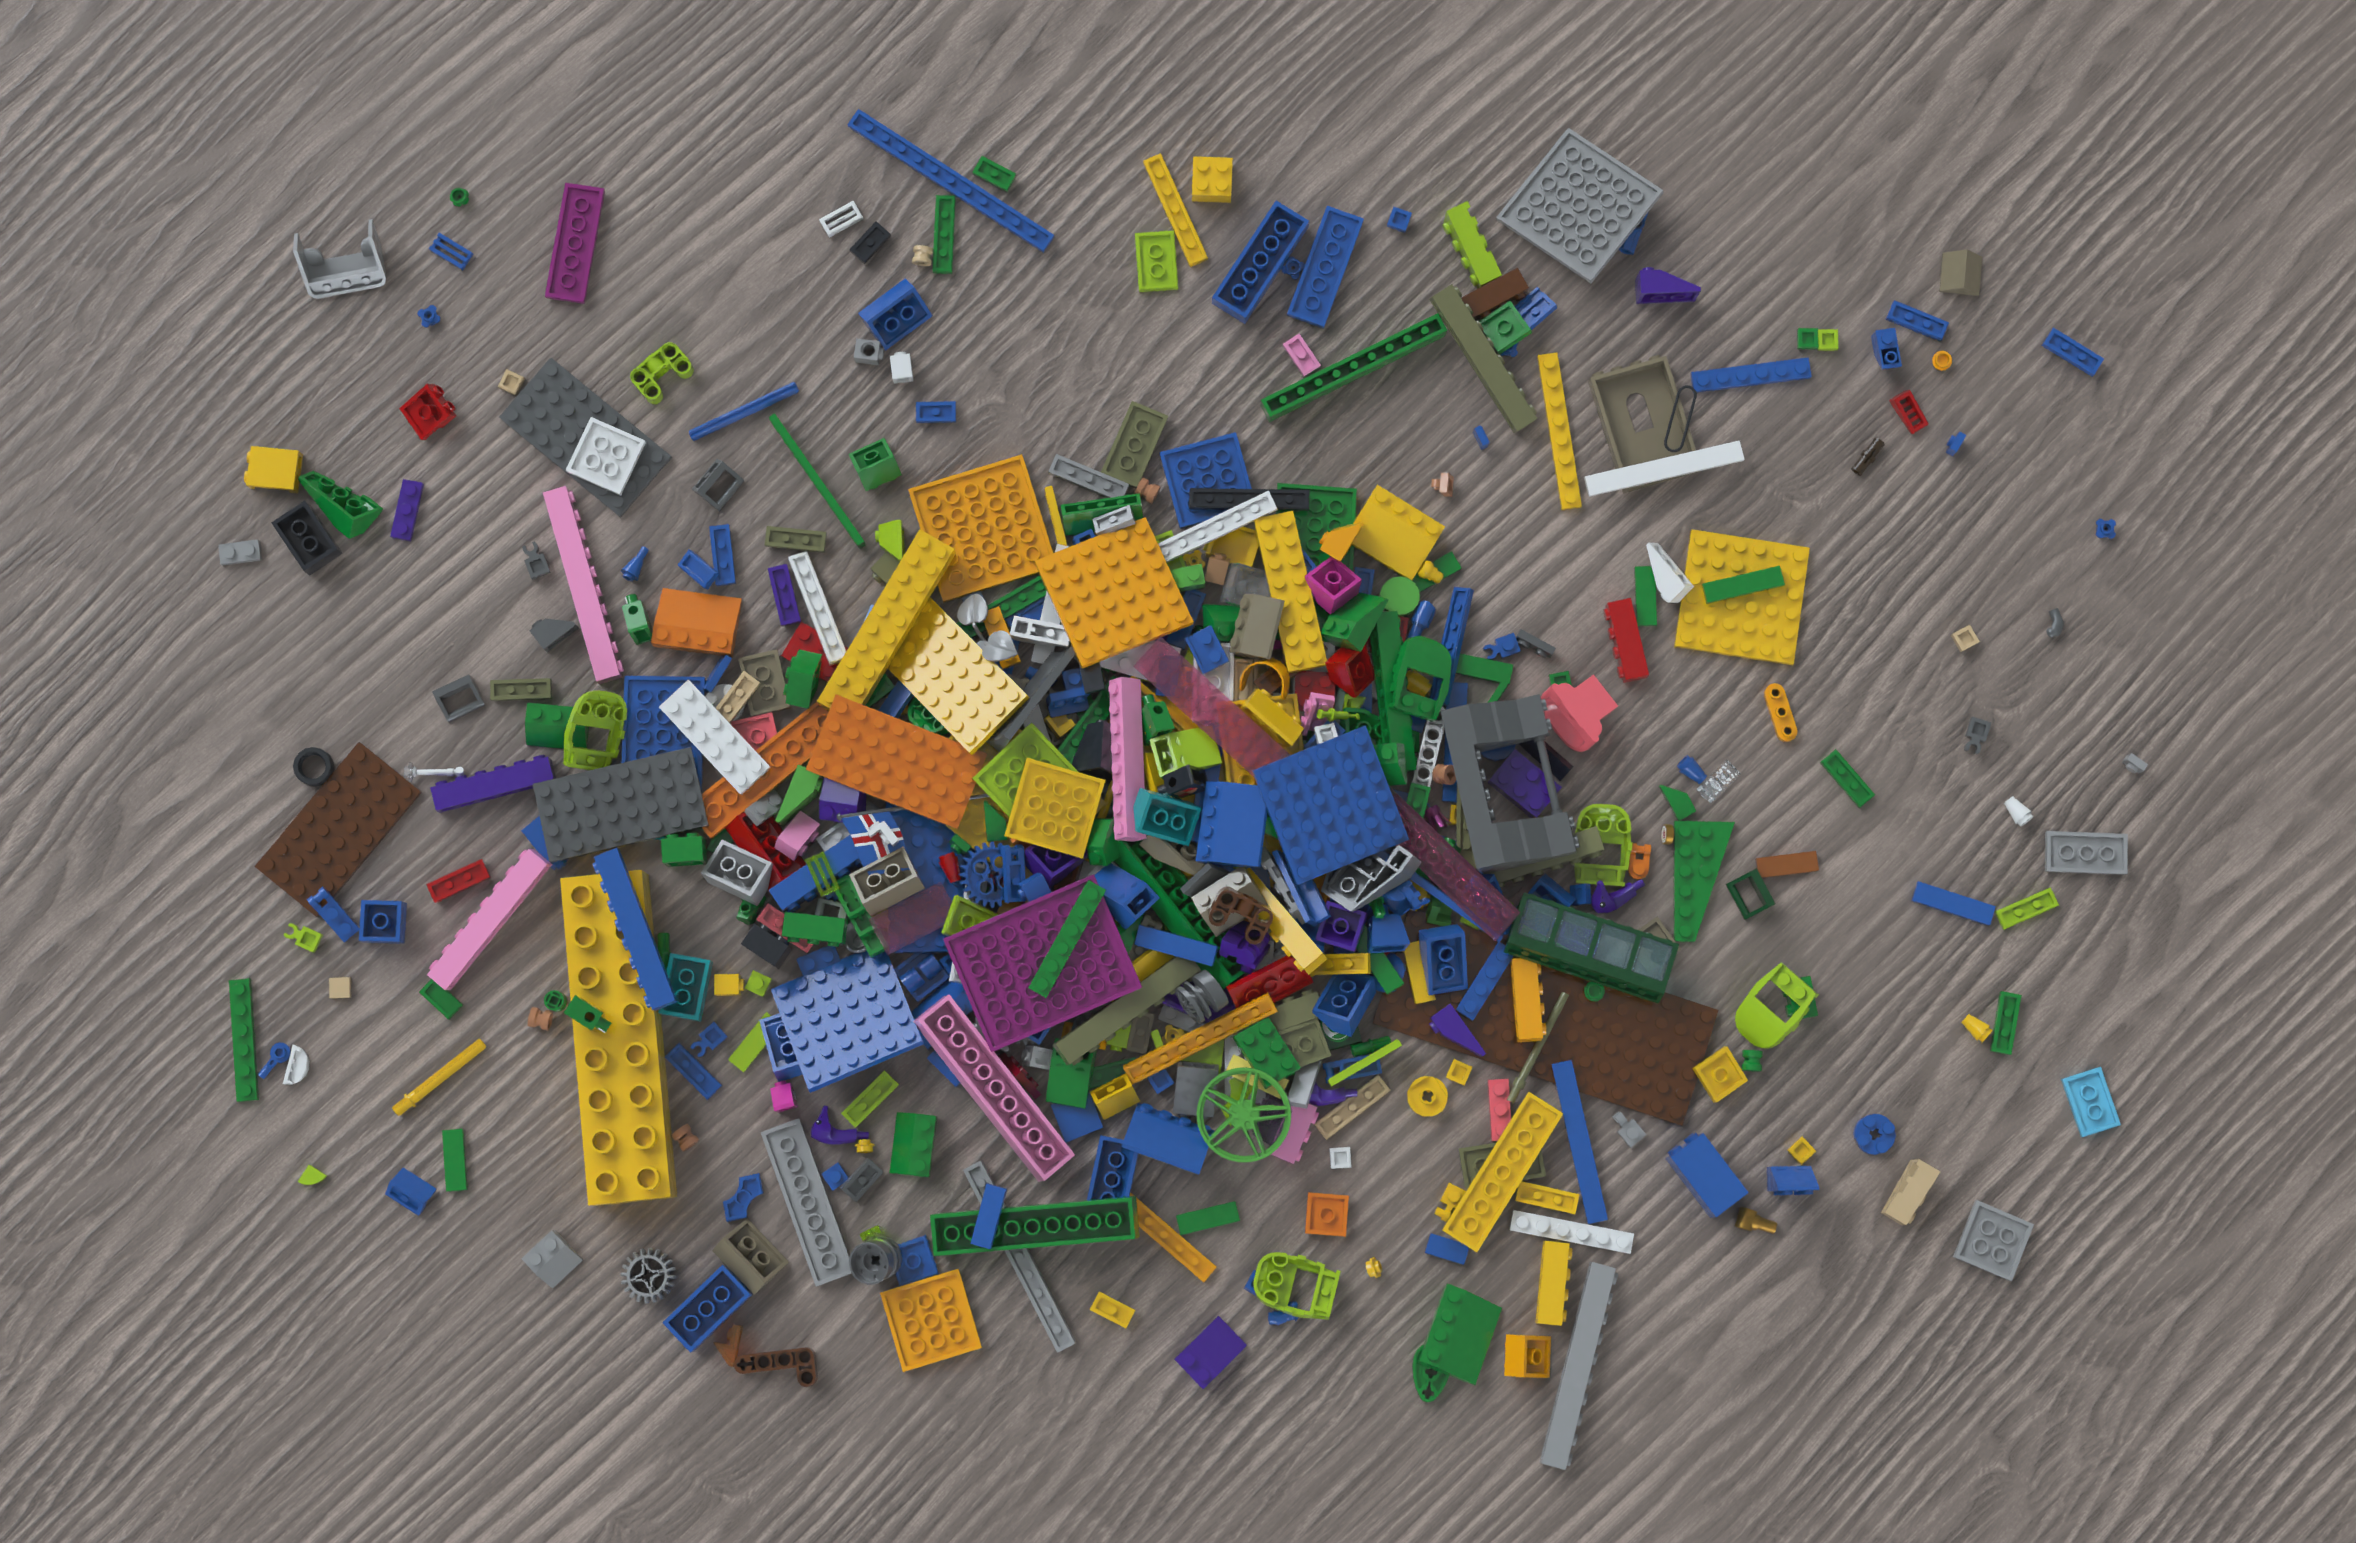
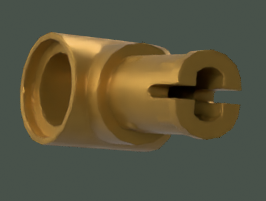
M1740 1207L1735 1227L1751 1232L1752 1230L1759 1229L1774 1234L1777 1222L1760 1217L1755 1210Z

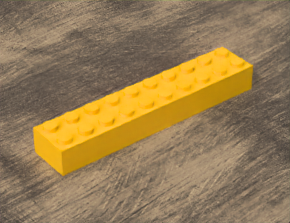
M919 529L818 698L817 702L820 706L830 710L836 694L862 705L867 704L956 554L954 548Z

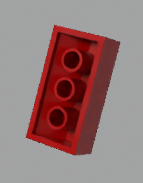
M744 812L736 816L725 827L739 848L772 862L773 866L768 891L806 865L800 855L793 861L774 848L777 838L783 830L773 816L759 826H756Z

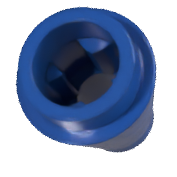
M1687 755L1677 765L1680 773L1698 784H1701L1707 777L1693 757L1690 758Z

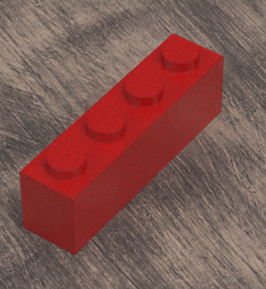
M1627 598L1608 602L1605 606L1606 609H1603L1605 620H1609L1610 628H1608V635L1610 640H1613L1615 646L1612 648L1614 659H1618L1619 667H1617L1619 679L1622 678L1623 683L1645 679L1649 676V671L1632 600Z

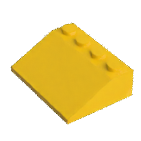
M1377 484L1353 524L1362 522L1364 525L1352 545L1412 581L1445 526Z

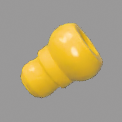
M1428 560L1423 562L1417 572L1419 577L1432 580L1435 583H1440L1444 577L1443 573L1438 571V568L1434 567V564Z

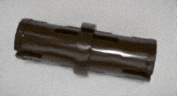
M1875 437L1869 447L1861 452V457L1851 470L1858 476H1862L1870 463H1874L1876 455L1885 446V443Z

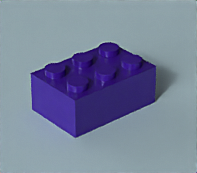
M1514 749L1488 781L1489 785L1530 818H1537L1550 802L1544 772L1516 749ZM1554 781L1556 792L1558 793L1562 787Z

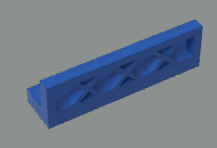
M1279 850L1273 851L1272 854L1304 922L1316 926L1331 917L1314 879L1296 885L1284 853Z

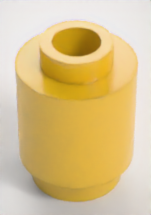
M1415 670L1412 673L1410 671L1406 673L1408 679L1407 689L1412 693L1425 697L1432 687V684L1429 683L1430 680Z

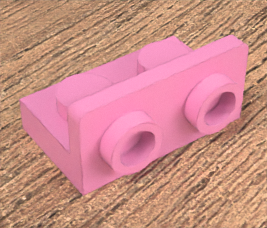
M1311 692L1309 700H1305L1304 715L1300 716L1301 726L1304 728L1302 731L1303 736H1307L1308 730L1314 731L1315 726L1323 725L1328 720L1327 717L1318 719L1317 711L1318 709L1328 711L1329 708H1333L1334 696Z

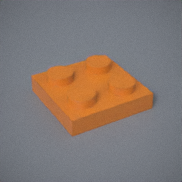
M1308 1192L1305 1233L1346 1237L1349 1196Z

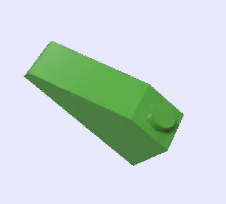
M1202 564L1170 570L1180 592L1205 588Z

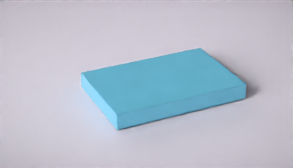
M2101 1067L2061 1079L2081 1137L2121 1125Z

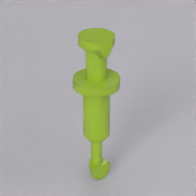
M1329 708L1328 711H1323L1322 709L1317 711L1318 719L1327 717L1328 721L1332 722L1335 719L1347 720L1348 718L1360 720L1358 713L1349 714L1344 711H1335L1334 708Z

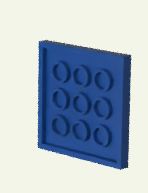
M1236 432L1159 452L1180 529L1198 525L1227 511L1189 509L1190 488L1252 489Z

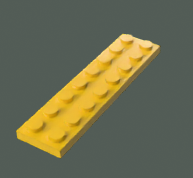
M1289 511L1257 518L1254 520L1270 597L1285 601L1278 632L1288 673L1326 666L1327 658L1312 592L1305 580L1307 570L1294 513Z
M1528 1092L1442 1231L1477 1253L1563 1113Z

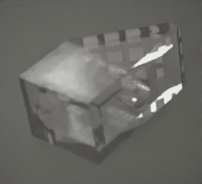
M1725 760L1697 790L1703 798L1712 803L1741 773L1728 760Z

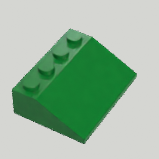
M1447 1283L1443 1288L1417 1364L1475 1386L1502 1308L1475 1294Z

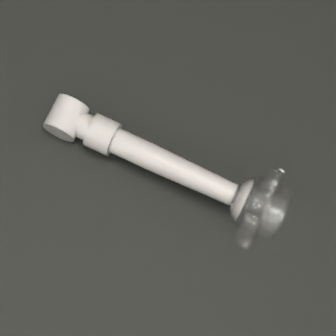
M409 762V765L404 767V778H408V781L412 782L417 775H456L459 777L464 775V770L462 767H457L456 769L417 770L413 763Z

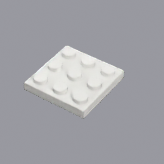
M591 417L571 457L566 472L621 496L646 441Z

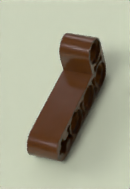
M809 1347L745 1354L738 1356L734 1361V1368L740 1374L796 1368L797 1379L801 1386L810 1387L818 1380L816 1355L814 1350ZM803 1351H807L811 1355V1359L807 1363L803 1362L800 1358ZM783 1353L790 1356L788 1365H783L780 1362V1356ZM762 1356H766L770 1360V1364L766 1368L762 1367L759 1363ZM743 1358L745 1362L754 1361L756 1369H754V1365H749L744 1370L742 1366H739V1363L743 1362ZM805 1372H810L813 1375L811 1383L803 1381L802 1376Z

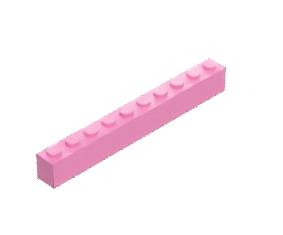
M566 486L543 492L596 682L603 684L623 678L621 672L624 671L622 661L617 660L616 653L619 652L616 641L612 642L610 635L613 634L611 623H607L605 615H608L605 603L601 604L600 596H603L600 585L595 583L594 578L597 577L595 567L590 565L591 552L589 547H585L584 544L586 534L583 528L580 529L578 521H581L579 511L574 509L573 503L576 502L574 493L569 491Z

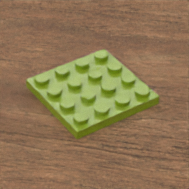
M1032 722L972 778L1008 817H1010L1026 758L1078 772Z

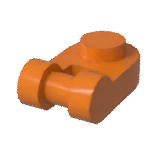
M1632 843L1628 874L1635 880L1643 879L1648 874L1651 853L1650 844L1639 846L1637 843ZM1636 853L1643 854V860L1636 859Z

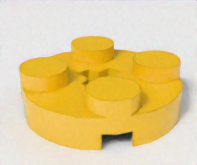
M1423 1076L1416 1079L1407 1091V1101L1410 1108L1422 1117L1435 1116L1446 1106L1448 1097L1446 1086L1441 1080L1432 1076ZM1424 1091L1427 1093L1432 1092L1431 1102L1423 1101Z

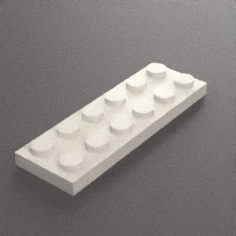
M687 680L659 706L741 795L771 768L690 680Z

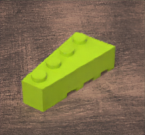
M1466 201L1446 211L1442 226L1447 235L1450 234L1454 250L1456 252L1459 251L1464 269L1468 268L1471 274L1469 276L1473 286L1480 288L1501 277L1502 274L1492 252L1486 251V248H1488L1487 241L1484 235L1478 233V222L1475 216H1470L1468 212L1470 205Z

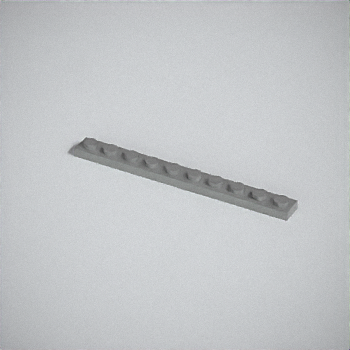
M983 1160L963 1170L980 1204L986 1184L995 1185ZM1029 1249L1005 1250L1057 1353L1077 1343Z

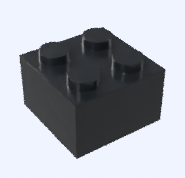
M762 923L760 926L754 924L741 945L777 969H780L792 951L789 947L790 942L780 935H777L776 938L772 936L773 931Z

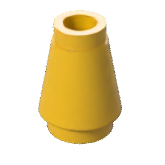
M1970 1014L1961 1022L1976 1041L1979 1040L1982 1043L1993 1031L1989 1028L1990 1025Z

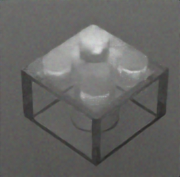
M1229 563L1220 602L1240 608V601L1244 594L1269 596V588L1264 570L1241 563Z

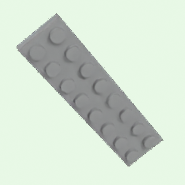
M800 1118L761 1132L815 1286L817 1287L852 1274L849 1267L850 1256Z

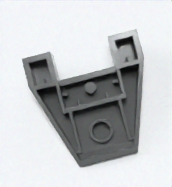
M1398 845L1387 861L1373 854L1328 872L1321 891L1353 913L1409 880L1422 862Z

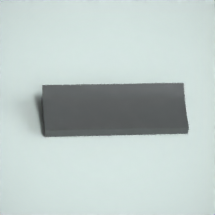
M1072 646L1062 652L1050 653L1023 689L1030 698L986 741L989 745L999 752L1005 748L1075 655Z

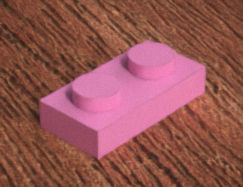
M1300 334L1283 343L1284 349L1304 378L1321 368L1320 363Z

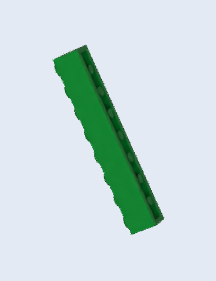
M1397 611L1382 612L1370 634L1383 744L1396 742L1404 744L1406 772L1408 773L1416 770L1417 757L1414 753L1415 738L1412 735L1411 728L1413 720L1411 715L1389 708V704L1393 703V693L1390 692L1394 675L1392 669L1398 660V652L1403 644L1399 629L1401 621ZM1405 676L1402 689L1407 691L1408 679Z

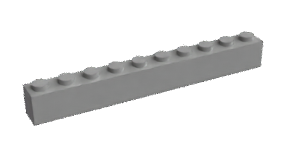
M1595 1262L1589 1263L1540 1458L1541 1464L1566 1470V1466L1571 1465L1573 1454H1570L1571 1446H1575L1578 1434H1575L1576 1426H1580L1583 1414L1580 1413L1581 1406H1585L1588 1394L1585 1393L1586 1386H1590L1593 1374L1590 1373L1591 1366L1595 1365L1598 1353H1595L1596 1346L1600 1345L1603 1333H1600L1601 1326L1605 1325L1608 1313H1605L1606 1306L1610 1305L1613 1293H1610L1611 1286L1615 1285L1618 1273H1615L1616 1268Z

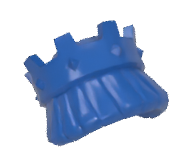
M1410 880L1382 895L1389 909L1394 914H1399L1400 916L1404 915L1409 909L1415 911L1422 905L1430 902L1429 898L1419 900L1421 894L1415 889Z

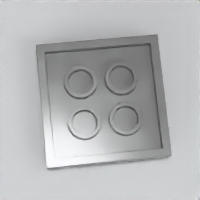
M1975 1200L1953 1257L2003 1279L2012 1281L2034 1224Z

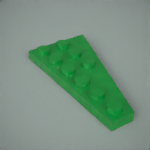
M1674 821L1675 942H1695L1735 822Z

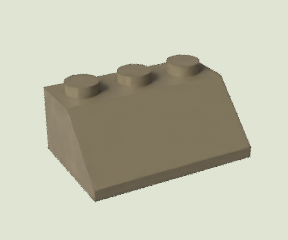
M1244 594L1240 601V611L1235 621V631L1230 641L1231 647L1229 652L1248 659H1270L1285 601L1256 594Z
M904 846L849 874L859 898L870 916L925 889ZM901 868H909L910 870L902 871ZM885 870L884 874L873 873L869 875L867 871Z
M1245 867L1235 869L1191 897L1199 913L1216 937L1246 919V917L1234 912V914L1230 913L1227 921L1222 926L1217 927L1210 923L1208 912L1221 888L1231 887L1268 905L1251 874ZM1225 893L1221 897L1225 902H1229L1233 898L1230 893ZM1216 911L1212 914V917L1215 920H1220L1223 917V913Z
M748 1218L722 1238L712 1250L753 1295L766 1286L789 1263Z

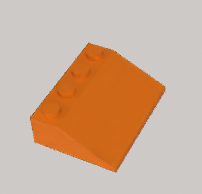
M663 588L654 621L651 644L658 648L717 656L727 655L733 658L742 598Z

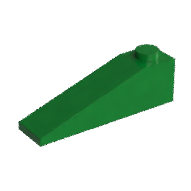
M1344 708V712L1349 714L1358 713L1360 715V720L1355 718L1340 719L1339 725L1346 730L1344 733L1366 726L1372 744H1383L1379 716L1370 713L1366 709ZM1412 730V735L1415 738L1414 753H1419V732Z

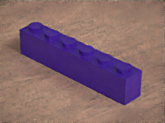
M545 755L533 757V761H516L514 766H497L494 768V771H478L474 773L475 776L468 778L466 775L455 778V781L449 783L446 780L435 783L436 786L430 787L435 810L442 813L533 789L534 783L556 779L552 760L549 757H545Z

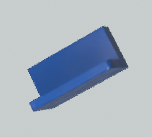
M402 1168L389 1182L385 1195L419 1216L424 1211L427 1201L436 1192V1188L407 1169Z

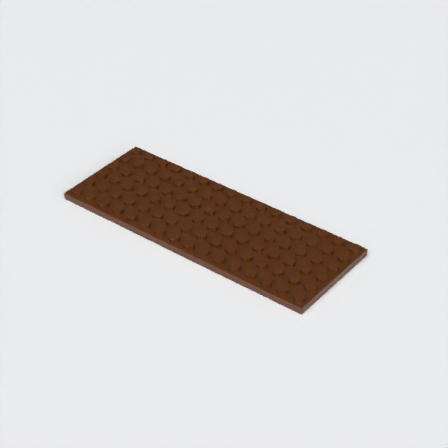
M1409 910L1404 924L1410 943L1419 941V930L1442 927L1441 925L1427 923L1426 913ZM1458 924L1465 932L1469 989L1498 941L1487 933ZM1501 939L1500 942L1506 945L1507 940ZM1403 951L1395 952V955L1406 965ZM1510 963L1473 1021L1457 1012L1486 1054L1482 1057L1441 1036L1439 1032L1435 1034L1429 1025L1431 1023L1429 1018L1447 1005L1451 1004L1456 1011L1457 1006L1468 989L1434 994L1436 1000L1415 1004L1406 967L1402 980L1404 985L1389 995L1382 992L1372 1024L1521 1072L1536 1041L1517 1042ZM1541 965V975H1538V982L1542 983L1543 995H1540V1003H1544L1545 1014L1541 1015L1542 1023L1546 1024L1562 992L1567 993L1569 997L1529 1076L1556 1084L1551 1064L1572 1060L1580 1093L1683 1126L1698 1078L1692 1068L1704 1059L1718 1010L1666 992L1659 1004L1606 986H1603L1605 993L1602 999L1590 1001L1585 997L1584 988L1591 981Z

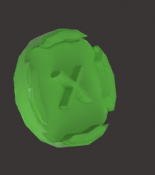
M1401 576L1387 580L1382 586L1380 597L1389 600L1384 610L1397 611L1400 617L1410 614L1416 609L1420 594L1418 587L1413 581Z

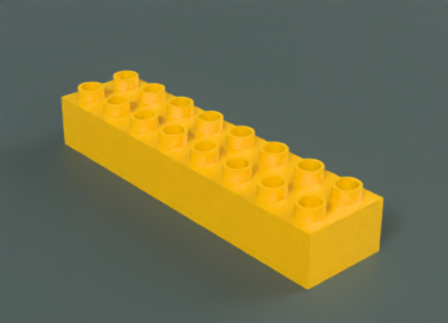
M643 870L628 871L654 938L649 874ZM600 874L560 878L570 999L572 1001L575 995L581 997L604 1012L602 1017L611 1022L607 1031L603 1033L595 1027L593 1030H590L572 1019L588 1206L677 1197L661 1014L658 1013L659 1010L654 1011L651 1007L648 1008L644 1001V996H646L644 988L640 989L636 979V977H639L637 969L633 970L629 958L632 956L630 951H626L623 946L622 939H624L622 931H618L614 920L617 917L615 912H611L607 901L610 899L608 893L604 894L600 882L603 880ZM587 1012L585 1014V1018L590 1021L594 1020L595 1016L592 1013Z

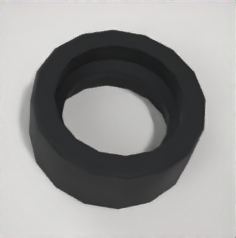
M310 747L297 754L294 759L293 770L298 780L306 785L316 787L323 785L334 772V762L331 756L324 750ZM317 755L324 760L325 771L318 778H308L302 771V764L307 757Z

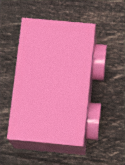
M800 811L779 835L774 848L795 861L799 855L802 857L805 854L809 842L814 843L816 838H818L820 833L817 831L820 824Z

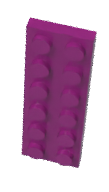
M565 182L545 291L546 298L585 304L605 194L604 188Z

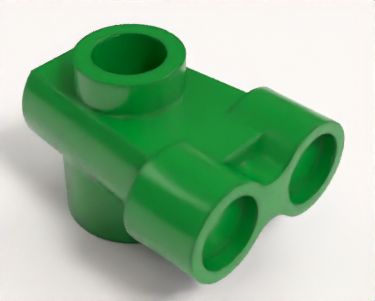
M763 896L758 906L741 899L742 903L736 919L747 925L756 922V912L759 907H763L766 901L765 896Z

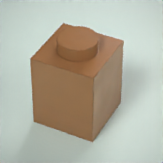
M1222 553L1211 554L1205 581L1220 585L1225 584L1230 564V558H1226L1227 555Z

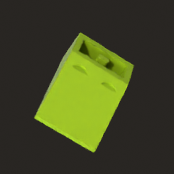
M1212 725L1172 732L1150 739L1161 779H1163L1164 775L1188 764L1203 770L1223 764Z

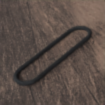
M1682 386L1677 392L1664 440L1665 448L1670 452H1678L1684 446L1697 398L1696 390L1692 386ZM1689 388L1693 391L1694 398L1682 442L1678 449H1670L1667 445V440L1681 391Z

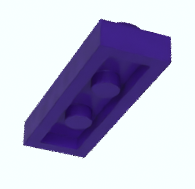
M403 479L391 530V538L412 541L424 487L422 482Z
M783 564L768 568L781 626L800 623L801 618L788 565Z

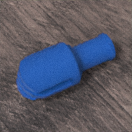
M1421 601L1418 604L1411 618L1413 625L1405 640L1410 637L1421 636L1423 630L1429 628L1436 610L1432 603Z

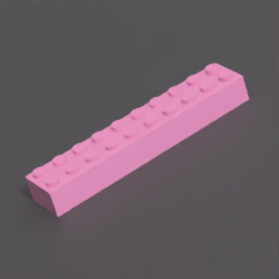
M950 995L943 996L913 1021L1038 1182L1048 1179L1075 1156L996 1053L990 1051L985 1039Z

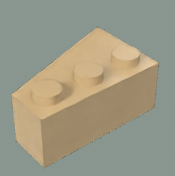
M1920 1159L1910 1160L1881 1213L1901 1225L1910 1224L1916 1216V1209L1924 1202L1927 1192L1934 1184L1940 1171Z

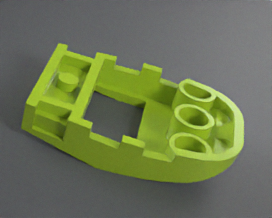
M594 690L578 698L564 733L563 764L565 766L594 770L610 766L612 759L617 758L620 741L625 736V731L623 730L624 721L627 719L626 703L621 696L608 691ZM576 724L609 729L606 751L573 746L572 737Z
M1589 805L1580 813L1575 833L1597 826L1602 843L1621 844L1620 866L1577 863L1574 864L1575 881L1580 884L1597 885V882L1601 880L1604 885L1625 886L1623 881L1626 870L1629 867L1633 843L1631 842V821L1629 815L1617 805Z
M1781 962L1761 978L1745 997L1735 1015L1736 1027L1741 1035L1753 1045L1763 1049L1773 1048L1780 1044L1792 1031L1796 1030L1802 1018L1809 1011V1005L1814 997L1817 998L1819 994ZM1769 980L1800 1006L1786 1023L1755 997Z
M1274 1252L1265 1255L1259 1261L1253 1287L1257 1298L1271 1308L1295 1317L1329 1320L1341 1271L1333 1272L1325 1268V1264L1318 1261L1316 1263L1306 1259V1256L1299 1254L1298 1256L1287 1255V1253ZM1297 1269L1318 1274L1310 1311L1288 1306Z

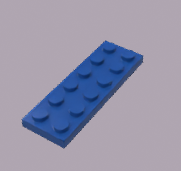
M1330 206L1326 207L1287 316L1324 329L1364 218Z

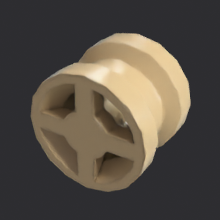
M923 245L914 246L913 252L915 255L912 258V263L918 266H930L932 263L930 255L933 253V248Z

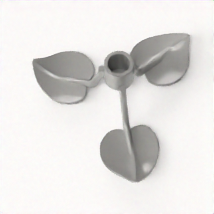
M979 594L968 597L960 605L957 617L963 625L968 626L972 624L981 639L976 644L982 649L983 657L988 661L995 662L1018 655L1012 637L1006 631H996L989 636L988 642L986 641L976 623L983 622L988 615L987 603Z

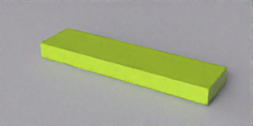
M1399 1039L1394 1040L1332 1076L1327 1082L1330 1087L1334 1086L1401 1047V1042Z

